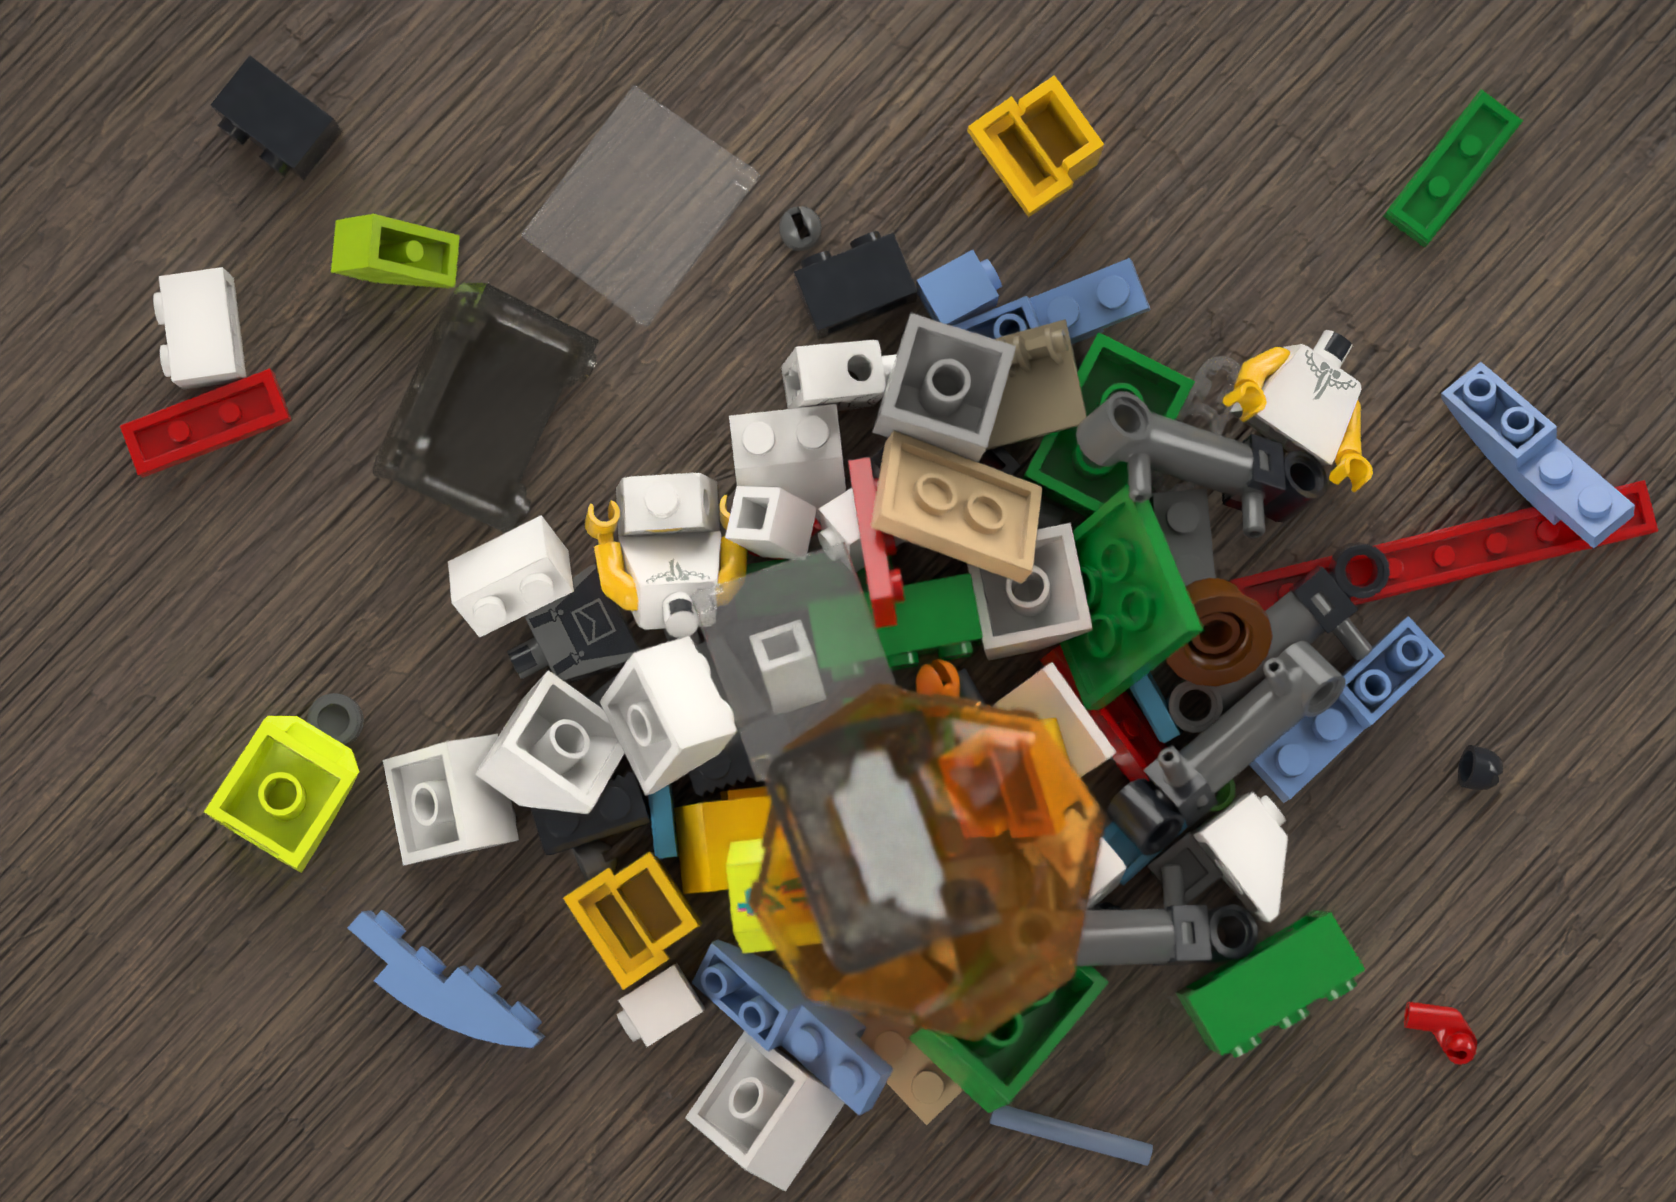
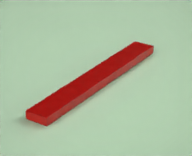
M1645 480L1614 487L1635 505L1634 516L1596 547L1659 532ZM1535 507L1526 508L1374 545L1385 555L1389 562L1390 575L1388 582L1380 593L1372 597L1356 598L1352 596L1350 600L1357 606L1592 549V547L1562 520L1553 525ZM1357 555L1350 559L1345 569L1348 581L1353 585H1361L1369 580L1373 567L1368 557ZM1332 556L1245 576L1228 582L1236 585L1243 595L1257 601L1263 610L1266 611L1290 591L1289 588L1317 565L1324 567L1330 573L1329 565Z

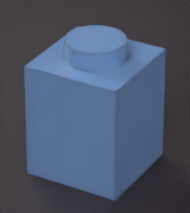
M974 250L965 253L916 281L917 294L931 319L950 326L983 314L997 306L999 295L996 290L1002 287L999 276L988 259L980 262Z

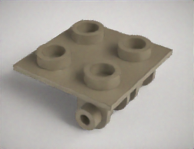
M1064 319L995 338V340L1016 346L986 450L1079 426L1087 416L1067 321Z

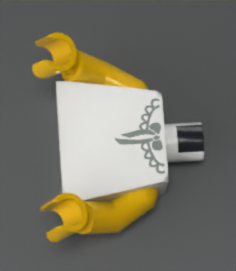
M1325 330L1313 350L1303 344L1284 348L1273 347L1245 361L1240 368L1233 391L1225 395L1222 400L1226 407L1234 404L1230 413L1270 440L1283 444V448L1290 453L1296 450L1304 451L1312 455L1321 465H1332L1335 460L1337 466L1329 475L1330 481L1334 484H1339L1348 476L1352 482L1351 490L1355 493L1371 479L1373 475L1372 467L1367 459L1362 456L1361 404L1358 400L1361 384L1340 369L1352 348V343L1336 332Z
M724 495L719 504L720 522L727 530L730 513L727 512V495ZM610 501L608 507V518L610 521L602 522L595 517L593 504H590L585 519V529L591 537L598 539L599 545L594 547L602 591L623 609L632 611L639 627L643 629L666 628L667 632L676 638L690 636L697 630L698 626H711L716 623L718 606L729 604L745 584L748 549L726 539L725 536L721 537L720 531L618 536V542H614L613 534L616 531L620 518L618 505L614 501Z

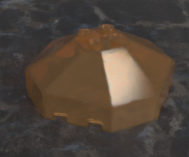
M877 683L784 746L779 769L782 771L776 802H771L761 843L764 854L758 880H753L748 905L807 1000L822 1008L979 1040L1074 976L1106 816L1035 711L1012 707V710L981 705L979 701L937 693L931 696L904 691L899 686Z

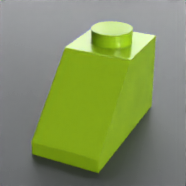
M377 214L339 219L335 223L331 273L374 283L454 288L460 235Z

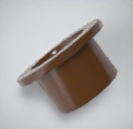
M1205 578L1187 585L1185 588L1203 631L1166 659L1170 667L1179 677L1195 685L1216 687L1238 682L1254 672L1267 657L1273 639L1267 613L1257 601L1243 595L1236 585L1224 579Z

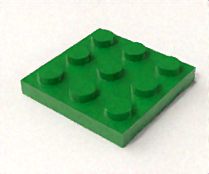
M1129 485L1122 488L1072 531L1093 630L1059 644L1086 710L1103 709L1203 631L1149 499L1145 502L1133 501L1129 497Z

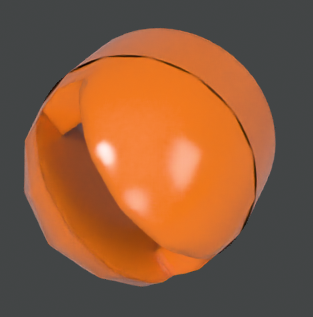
M936 659L931 664H924L920 667L916 677V695L921 703L929 707L942 708L957 701L960 696V677L955 666L945 660Z

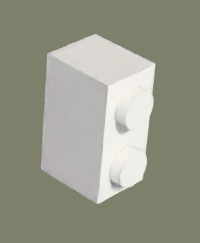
M223 267L159 276L161 292L154 293L153 302L158 323L160 325L165 324L167 344L160 346V359L164 375L166 377L171 376L172 382L183 390L228 384L246 378L234 278Z
M542 515L448 561L452 604L479 637L574 592L568 549Z

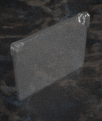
M633 85L522 232L521 237L635 319L638 324L648 328L660 309L761 175L754 167L749 166L737 156L729 153L654 98Z
M845 541L706 589H697L689 595L728 703L733 712L756 781L768 780L787 771L911 730Z

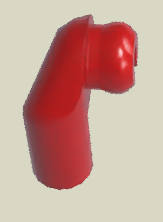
M1407 1002L1404 1012L1405 1028L1432 1032L1446 1053L1447 1058L1454 1064L1465 1065L1474 1059L1477 1039L1460 1011L1453 1007Z

